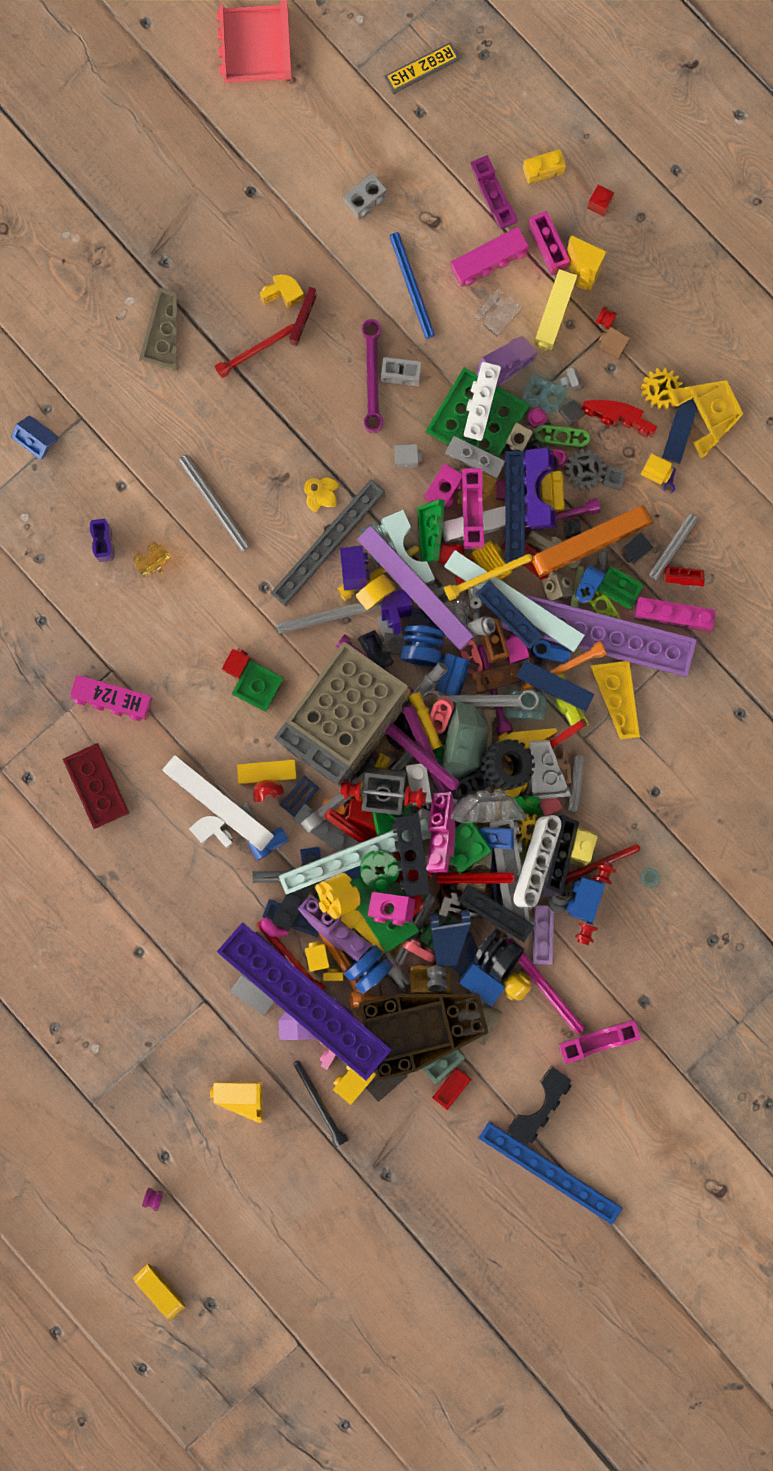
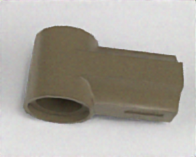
M484 1003L482 1008L488 1034L474 1041L485 1046L493 1027H496L502 1014L501 1011Z

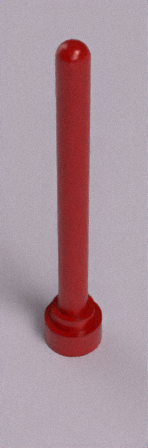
M290 324L229 362H219L214 365L216 371L223 379L229 375L232 368L289 335L295 324Z
M635 844L568 873L564 886L571 880L597 870V864H602V861L611 864L639 852L640 846Z
M260 921L257 923L258 929L286 960L321 990L326 987L322 981L315 980L277 937L268 936L262 929Z

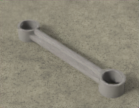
M526 690L521 695H439L434 691H428L422 696L423 702L426 696L433 694L438 699L440 697H447L453 704L456 701L474 705L475 707L520 706L525 711L535 709L539 701L538 695L531 690ZM525 694H532L535 697L536 701L533 707L529 708L522 704L521 699Z
M388 752L385 755L392 758L387 768H390L397 760ZM365 772L362 775H360L357 779H355L351 784H357L358 781H362L363 787ZM339 792L320 809L307 817L301 823L308 833L326 819L325 813L328 809L336 811L353 796L344 799V795H340Z

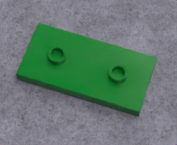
M361 875L350 882L352 887H357L360 895V905L357 906V910L386 953L419 932L413 921L412 923H404V926L392 924L393 921L386 920V923L375 922L373 917L368 916L372 892L395 895L390 886L383 890L371 887L363 881ZM394 905L389 908V914L393 913Z

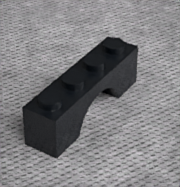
M550 1066L540 1080L545 1092L542 1107L531 1115L517 1114L507 1128V1133L526 1146L528 1143L532 1144L538 1136L536 1132L539 1127L543 1128L549 1120L547 1116L550 1111H555L561 1103L559 1101L561 1095H566L572 1087L570 1084L572 1080Z

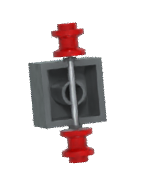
M370 766L367 767L365 772L364 787H362V781H358L357 784H351L349 779H346L340 788V795H344V799H347L349 796H355L356 800L360 801L361 795H363L362 811L396 815L402 814L404 800L405 806H408L411 802L416 803L417 807L421 808V805L426 803L427 792H423V788H419L418 791H412L410 786H407L405 791L406 770Z

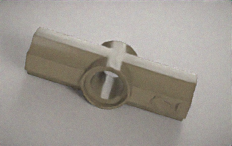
M532 529L525 542L540 551H544L563 541L554 536L550 537L538 529ZM582 558L566 566L575 571Z

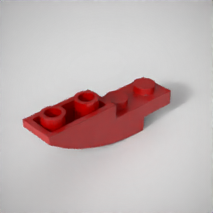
M587 400L584 401L581 408L586 415L601 419L600 421L607 426L612 425L615 427L619 420L624 427H632L638 430V433L644 437L649 436L652 438L658 427L641 418L644 413L643 410L622 402Z

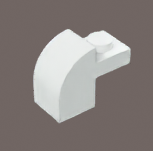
M203 817L189 828L202 844L207 842L213 835H216L226 848L234 844L231 841L233 836L226 829L224 831L221 829L227 823L218 817Z

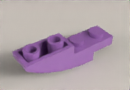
M310 895L298 910L328 942L341 953L345 951L358 962L370 949L371 945L342 923L341 917L334 919L327 912H322L319 907L320 901L313 895Z

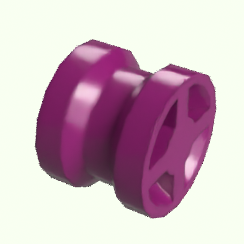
M148 1187L142 1207H151L154 1211H158L164 1192H155L152 1188Z

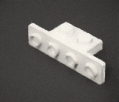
M482 362L478 380L473 382L471 392L474 393L473 400L469 399L466 409L469 411L464 431L465 437L480 441L483 439L501 369L499 365Z

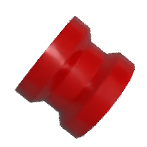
M604 306L595 323L598 325L602 324L609 330L617 313L615 311H608V308Z

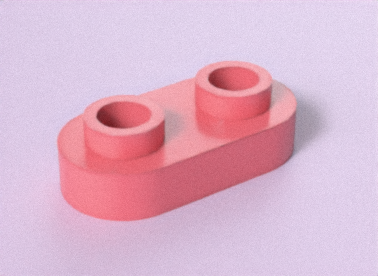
M447 697L437 699L430 714V719L437 734L445 731L454 710L453 702Z
M411 938L409 941H404L403 948L434 964L436 960L434 956L435 951L426 946L423 950L420 948L421 943Z

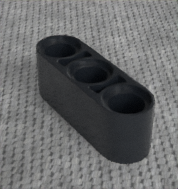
M480 770L459 780L461 794L458 792V788L453 791L450 790L453 794V799L460 800L492 786L487 783V778H483L484 771ZM474 779L477 781V787L474 785Z

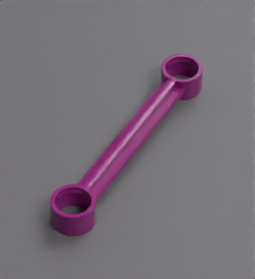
M369 319L362 325V334L366 339L367 415L364 418V427L367 432L375 434L383 427V419L379 414L377 339L381 335V326L378 321ZM370 324L378 328L377 334L373 336L367 335L364 331L365 327ZM370 417H376L379 419L380 425L375 429H371L367 426L366 421Z

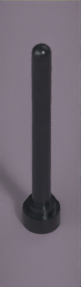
M298 1060L295 1061L294 1067L333 1135L331 1136L333 1139L332 1143L337 1148L349 1141L346 1133L343 1134L342 1131H339L302 1063Z

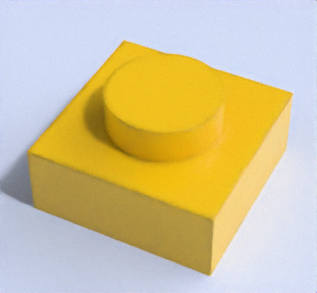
M328 969L327 973H323V981L344 980V974L339 972V969Z

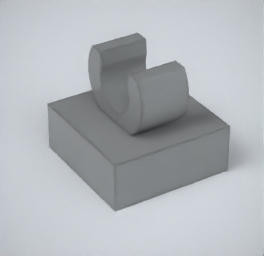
M574 367L566 369L568 376L560 379L562 386L565 388L572 386L575 390L584 388L578 370Z

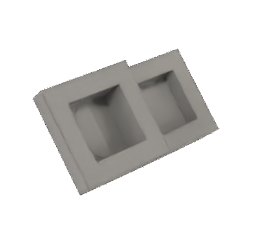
M242 975L230 990L231 993L263 1016L274 1003Z

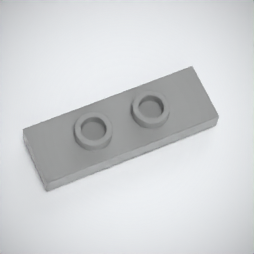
M453 436L445 452L446 455L472 468H482V473L495 479L498 478L505 464L504 460Z

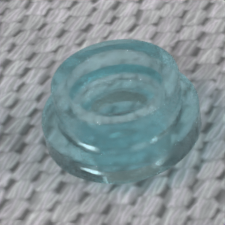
M647 868L642 871L640 881L645 887L652 888L659 883L660 876L655 869ZM648 874H651L653 876V880L651 882L647 881L646 876Z

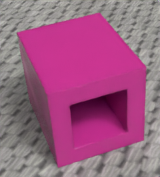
M515 634L507 636V640H505L507 645L505 647L508 648L510 654L508 657L509 664L529 659L526 645Z

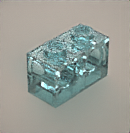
M532 374L522 399L531 406L537 405L542 407V410L549 414H557L567 393V388ZM537 388L540 390V394L533 395L530 390ZM555 396L558 399V401L556 403H551L548 400V397Z
M511 691V694L507 695H521L522 691ZM535 692L539 698L540 710L525 711L522 708L514 710L512 707H506L505 718L544 721L546 696H542L541 692ZM532 694L524 695L521 699L522 704L529 708L530 703L536 701Z

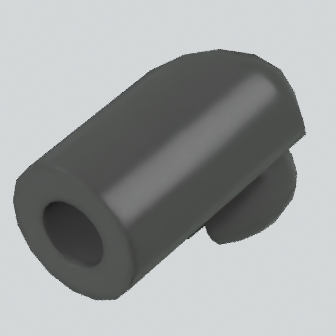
M598 552V563L593 567L606 572L608 568V552Z

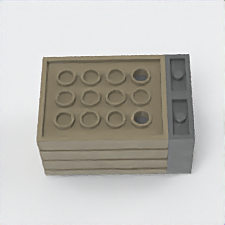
M343 642L274 738L295 757L341 788V784L345 783L346 779H349L351 783L386 735L387 727L391 723L394 724L402 713L403 708L410 702L409 696L412 693L405 683Z

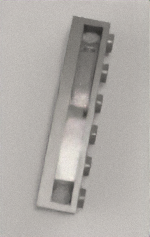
M513 817L491 820L490 827L514 828V848H494L498 872L514 873V883H500L503 906L534 925L533 917L529 918L528 910H532V907H518L513 899L524 864V860H520L519 853L522 852L521 840L517 841L516 833H519L518 821L514 822ZM508 933L509 939L516 938L510 933Z

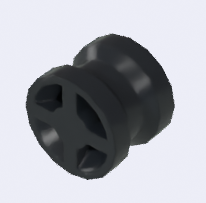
M579 518L573 521L563 520L565 539L581 534Z

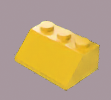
M571 235L566 252L570 259V273L577 275L575 283L579 288L591 290L601 271L606 251Z

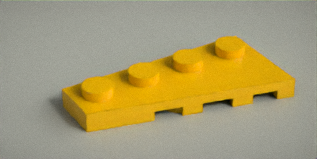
M622 661L591 665V670L619 739L639 738L630 663Z

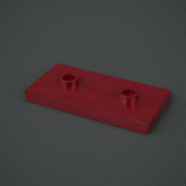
M99 743L62 759L94 830L130 814Z

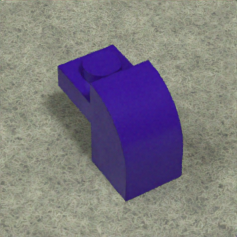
M405 590L392 592L381 603V621H387V626L392 628L393 635L401 634L400 618L412 616L411 600Z

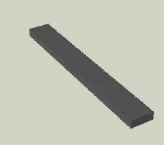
M370 479L270 594L282 605L286 606L385 494V491Z

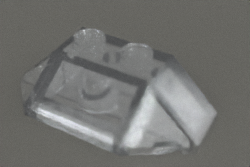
M494 790V793L478 791L477 794H469L456 802L451 813V819L461 823L526 820L527 817L515 799L506 795L505 791Z

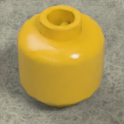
M521 971L519 973H511L503 983L505 987L504 995L511 1001L514 999L518 1001L523 1000L532 989V980Z

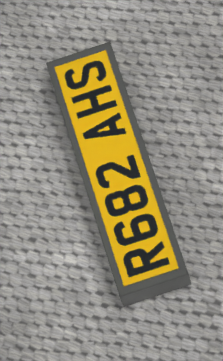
M451 42L392 71L385 75L384 78L392 93L395 94L459 61V56Z

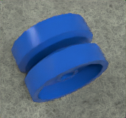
M376 944L358 962L355 961L343 973L350 981L362 975L355 986L361 994H364L371 987L378 984L394 966L388 958H383L377 964L375 963L382 955V951Z

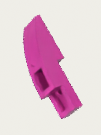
M451 792L433 793L428 830L431 832L426 870L430 873L448 872L449 858L454 856L455 847L453 794Z

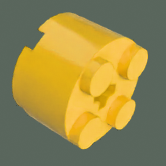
M339 873L316 885V891L321 901L319 902L320 909L324 913L327 912L334 919L357 909V906L360 905L358 889L356 886L352 887L350 884L352 879L347 874Z

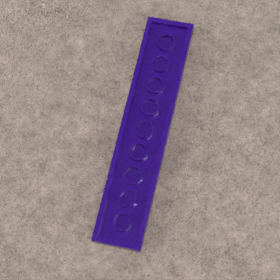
M243 922L216 951L365 1081L392 1051Z

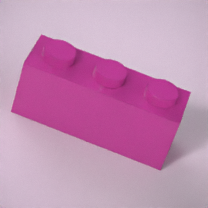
M544 211L530 217L528 227L550 275L557 274L559 269L563 271L568 269L570 259L548 212Z

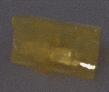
M152 542L147 547L150 553L146 557L140 553L133 558L136 564L135 568L143 577L149 573L152 575L157 570L162 574L164 571L161 567L166 564L165 560L170 557L161 544L158 545L156 542Z

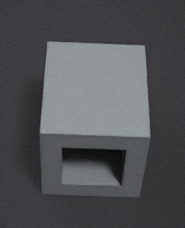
M417 444L394 445L395 468L418 467V462L422 461L421 450H417Z

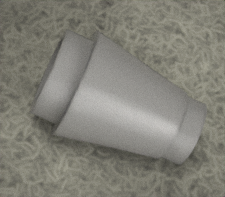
M488 616L481 617L465 625L473 635H490L495 631V622L493 618Z

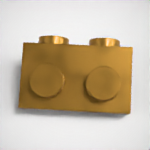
M417 964L410 967L411 994H450V966L444 967L447 969V977L445 978L447 990L443 992H431L428 990L430 978H428L427 970L434 966Z

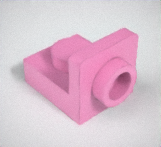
M325 1050L320 1058V1061H322L321 1067L326 1070L329 1069L336 1056L330 1050Z

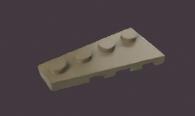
M158 287L139 358L141 362L176 371V292Z

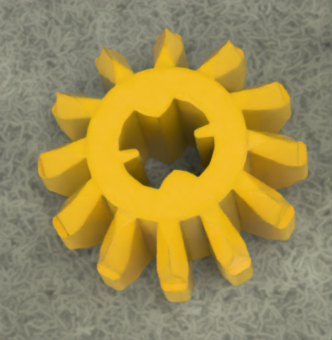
M526 814V822L521 817L518 819L522 825L518 824L520 831L516 835L521 834V837L517 841H522L524 838V846H527L532 838L531 833L529 835L526 834V826L529 825V827L533 826L535 828L536 814L532 816V820H530L529 814Z

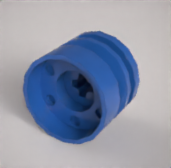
M424 625L406 626L404 632L408 635L404 636L403 640L411 643V646L402 647L401 661L422 666H436L438 662L441 663L442 652L434 649V647L443 646V641L438 640L444 638L445 634L443 631Z

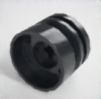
M496 929L482 942L473 962L479 965L483 961L481 965L483 970L493 965L490 975L502 982L518 963L525 949L515 941L505 946L508 936L503 935L500 938L502 932Z

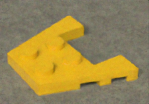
M727 380L668 391L675 407L693 398L709 430V434L693 442L700 458L705 457L708 451L719 442V439L743 415Z

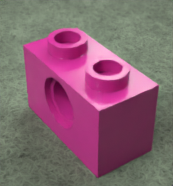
M444 463L424 495V500L430 503L443 499L445 500L444 510L446 507L450 508L455 500L453 495L456 491L460 492L462 489V474ZM446 484L450 486L451 490L443 492L440 487Z
M372 892L368 916L373 917L375 922L386 923V920L393 921L392 924L404 926V923H412L415 900L405 896ZM394 905L393 913L389 914V908Z

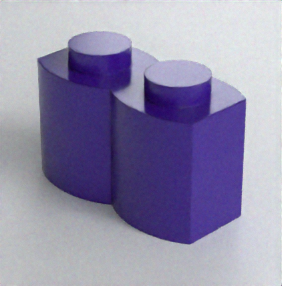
M105 518L91 520L90 533L93 537L92 551L99 562L112 561L114 559V547L111 543L112 529Z

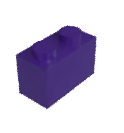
M363 545L340 548L344 591L363 589L367 586V581L370 580L369 569H365V564H368V554L363 553Z

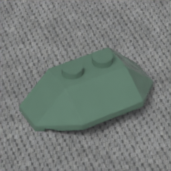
M455 701L442 756L441 766L458 781L482 767L481 758H484L483 753L486 750L490 728L474 705Z

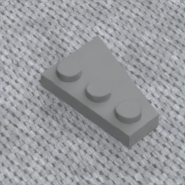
M549 740L529 741V749L531 750L529 754L534 756L532 763H535V768H532V771H534L533 776H530L531 796L540 799L571 796Z

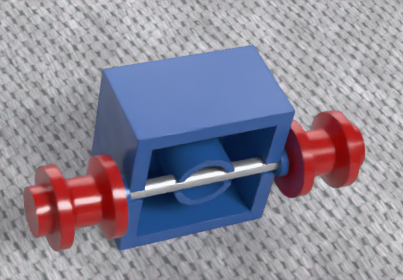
M603 861L602 864H597L596 866L599 869L598 875L593 876V879L599 882L586 878H579L578 881H574L571 891L574 893V896L568 902L565 910L568 911L567 916L587 923L579 922L581 931L580 934H575V937L578 938L577 942L588 946L590 942L594 943V939L591 937L593 931L598 930L597 927L591 925H593L605 883L612 885V881L609 878L611 873L616 872V869H613V864Z

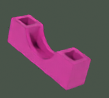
M482 468L462 469L464 549H483Z
M629 1020L558 1043L563 1062L567 1064L609 1048L641 1040L635 1020Z

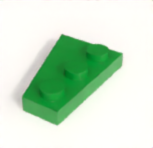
M443 499L417 507L421 562L430 564L439 561L445 500Z

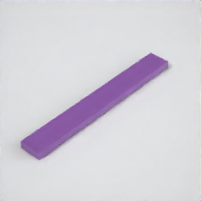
M369 526L357 540L456 647L462 650L475 636L373 526Z

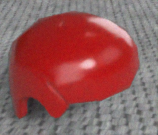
M263 780L257 783L253 792L254 802H264L267 795H271L272 798H275L276 795H282L284 793L282 785L274 780Z

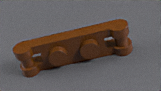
M536 657L526 659V661L534 665L537 663ZM525 660L472 674V680L476 684V693L523 682L516 677ZM486 678L488 684H484L482 679Z

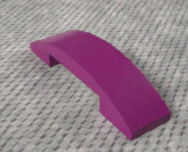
M488 155L470 162L481 193L500 229L517 223L516 214L504 195Z

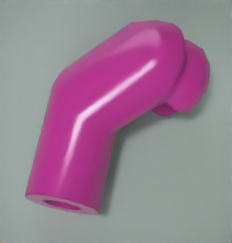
M267 917L261 919L260 925L268 936H287L288 930L277 927Z

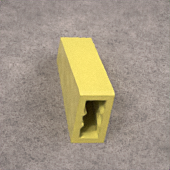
M559 269L534 344L542 350L553 349L577 275Z

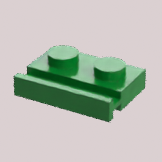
M610 566L596 591L630 610L644 585L615 567Z

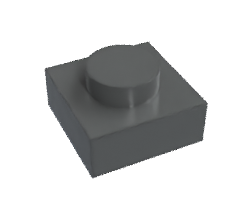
M608 466L602 486L621 490L626 470Z

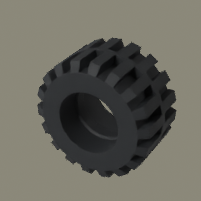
M507 739L489 746L488 750L483 753L485 757L481 758V763H483L481 771H484L485 774L482 776L484 779H488L487 783L489 785L494 784L493 788L501 789V791L512 790L525 785L530 780L529 776H533L534 771H532V768H535V763H532L534 756H530L529 752L531 750L529 748L525 749L523 742L518 743L519 740ZM503 755L510 757L514 764V771L511 776L505 773L502 768L501 760Z

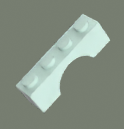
M401 510L383 518L380 529L383 536L387 535L389 539L388 544L427 585L432 584L435 578L428 563L416 561L405 552L403 540L410 532L411 526L404 511Z

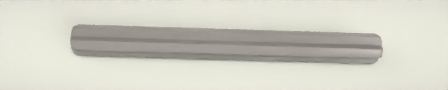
M188 455L182 456L179 462L241 551L250 547L249 543Z
M361 602L296 618L278 623L277 630L279 634L380 609L381 603L370 610H366Z

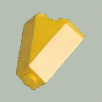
M263 1081L215 1082L214 1086L210 1087V1098H214L215 1104L255 1122L263 1121Z

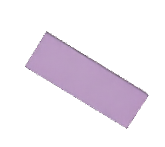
M535 905L533 964H553L554 912L550 910L548 905Z

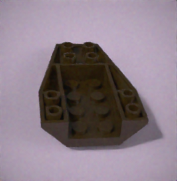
M394 994L359 1003L364 1026L392 1050L375 1070L378 1081L416 1072L488 1034L479 994Z

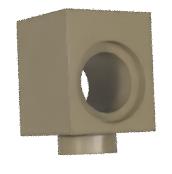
M522 421L516 422L506 443L511 445L510 449L514 451H525L537 429ZM518 433L524 435L523 443L517 440Z

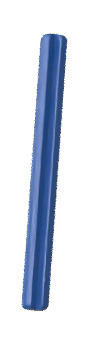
M398 232L390 235V240L426 339H430L435 336V332L401 236Z

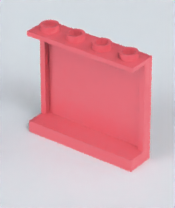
M280 0V5L223 8V3H220V10H217V21L221 22V28H218V40H222V46H219L218 49L219 58L223 59V64H219L220 76H224L225 83L292 79L287 0Z

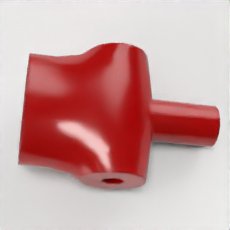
M443 543L439 554V561L437 562L445 565L454 551L463 555L464 547L457 544ZM466 557L470 561L474 562V559Z

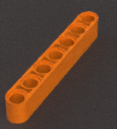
M641 505L532 557L531 562L540 577L547 575L647 528L653 523V520L645 506Z

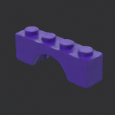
M549 448L525 450L526 456L523 457V464L526 468L524 484L527 487L525 504L528 509V513L525 515L526 524L533 530L556 528L555 508L545 504L540 496L542 480L546 475L554 471L553 451Z

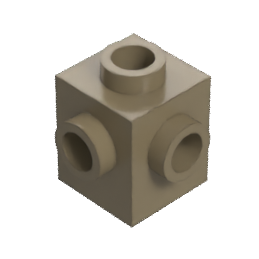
M559 571L548 574V578L542 580L544 591L549 601H561L575 595L568 573L560 574Z

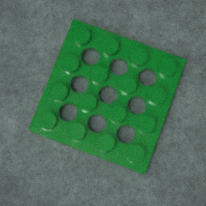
M463 367L427 427L426 434L449 446L453 436L480 448V440L472 438L467 440L462 436V433L465 431L469 411L466 410L465 413L459 414L455 410L458 405H464L467 409L469 399L473 400V398L465 395V391L472 389L473 382L478 380L476 373ZM497 387L482 439L487 440L490 446L482 450L499 458L507 445L506 442L516 422L522 420L530 404ZM506 408L509 414L502 417L498 414V410ZM454 421L457 427L454 430H449L446 427V423ZM491 424H497L499 431L492 433L488 427Z

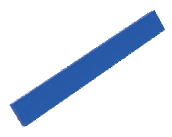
M488 1121L479 1135L478 1139L611 1225H613L621 1212V1206Z

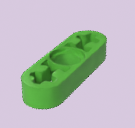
M548 425L538 426L534 435L535 440L541 441L545 445L578 449L585 448L590 441V435L585 430ZM544 430L545 434L551 435L552 431H555L553 441L550 440L551 436H545V439H541V435H538V433ZM559 432L566 433L567 440L560 442L557 439V434ZM571 433L574 434L573 438H579V435H583V438L586 439L582 444L579 443L578 439H573L572 443H569Z

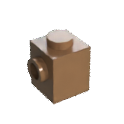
M610 327L607 332L603 331L598 340L601 342L599 349L619 359L630 338L625 336L624 332L620 329Z

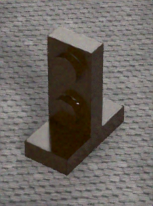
M440 884L436 896L439 915L447 916L448 911L461 914V910L468 909L470 916L483 919L481 915L457 901L462 892L450 889V884Z

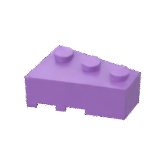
M523 336L517 339L514 338L508 344L482 357L481 363L478 365L477 376H479L482 362L501 366L496 384L497 388L535 360L537 351Z

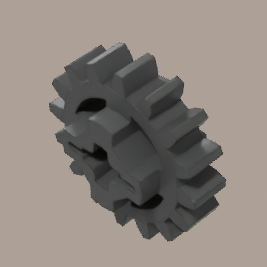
M581 449L580 454L576 451L573 453L574 458L568 457L569 463L565 464V468L569 470L565 471L564 474L570 476L567 480L568 483L574 482L573 488L578 485L580 486V491H582L583 487L590 491L591 486L597 488V482H603L602 477L606 475V472L602 470L606 468V464H601L604 458L598 459V452L593 455L591 454V449L587 453ZM594 463L597 465L598 473L594 469ZM573 467L577 471L576 477L573 473ZM585 467H588V468H589L588 471H586L585 473H583L582 470H583Z

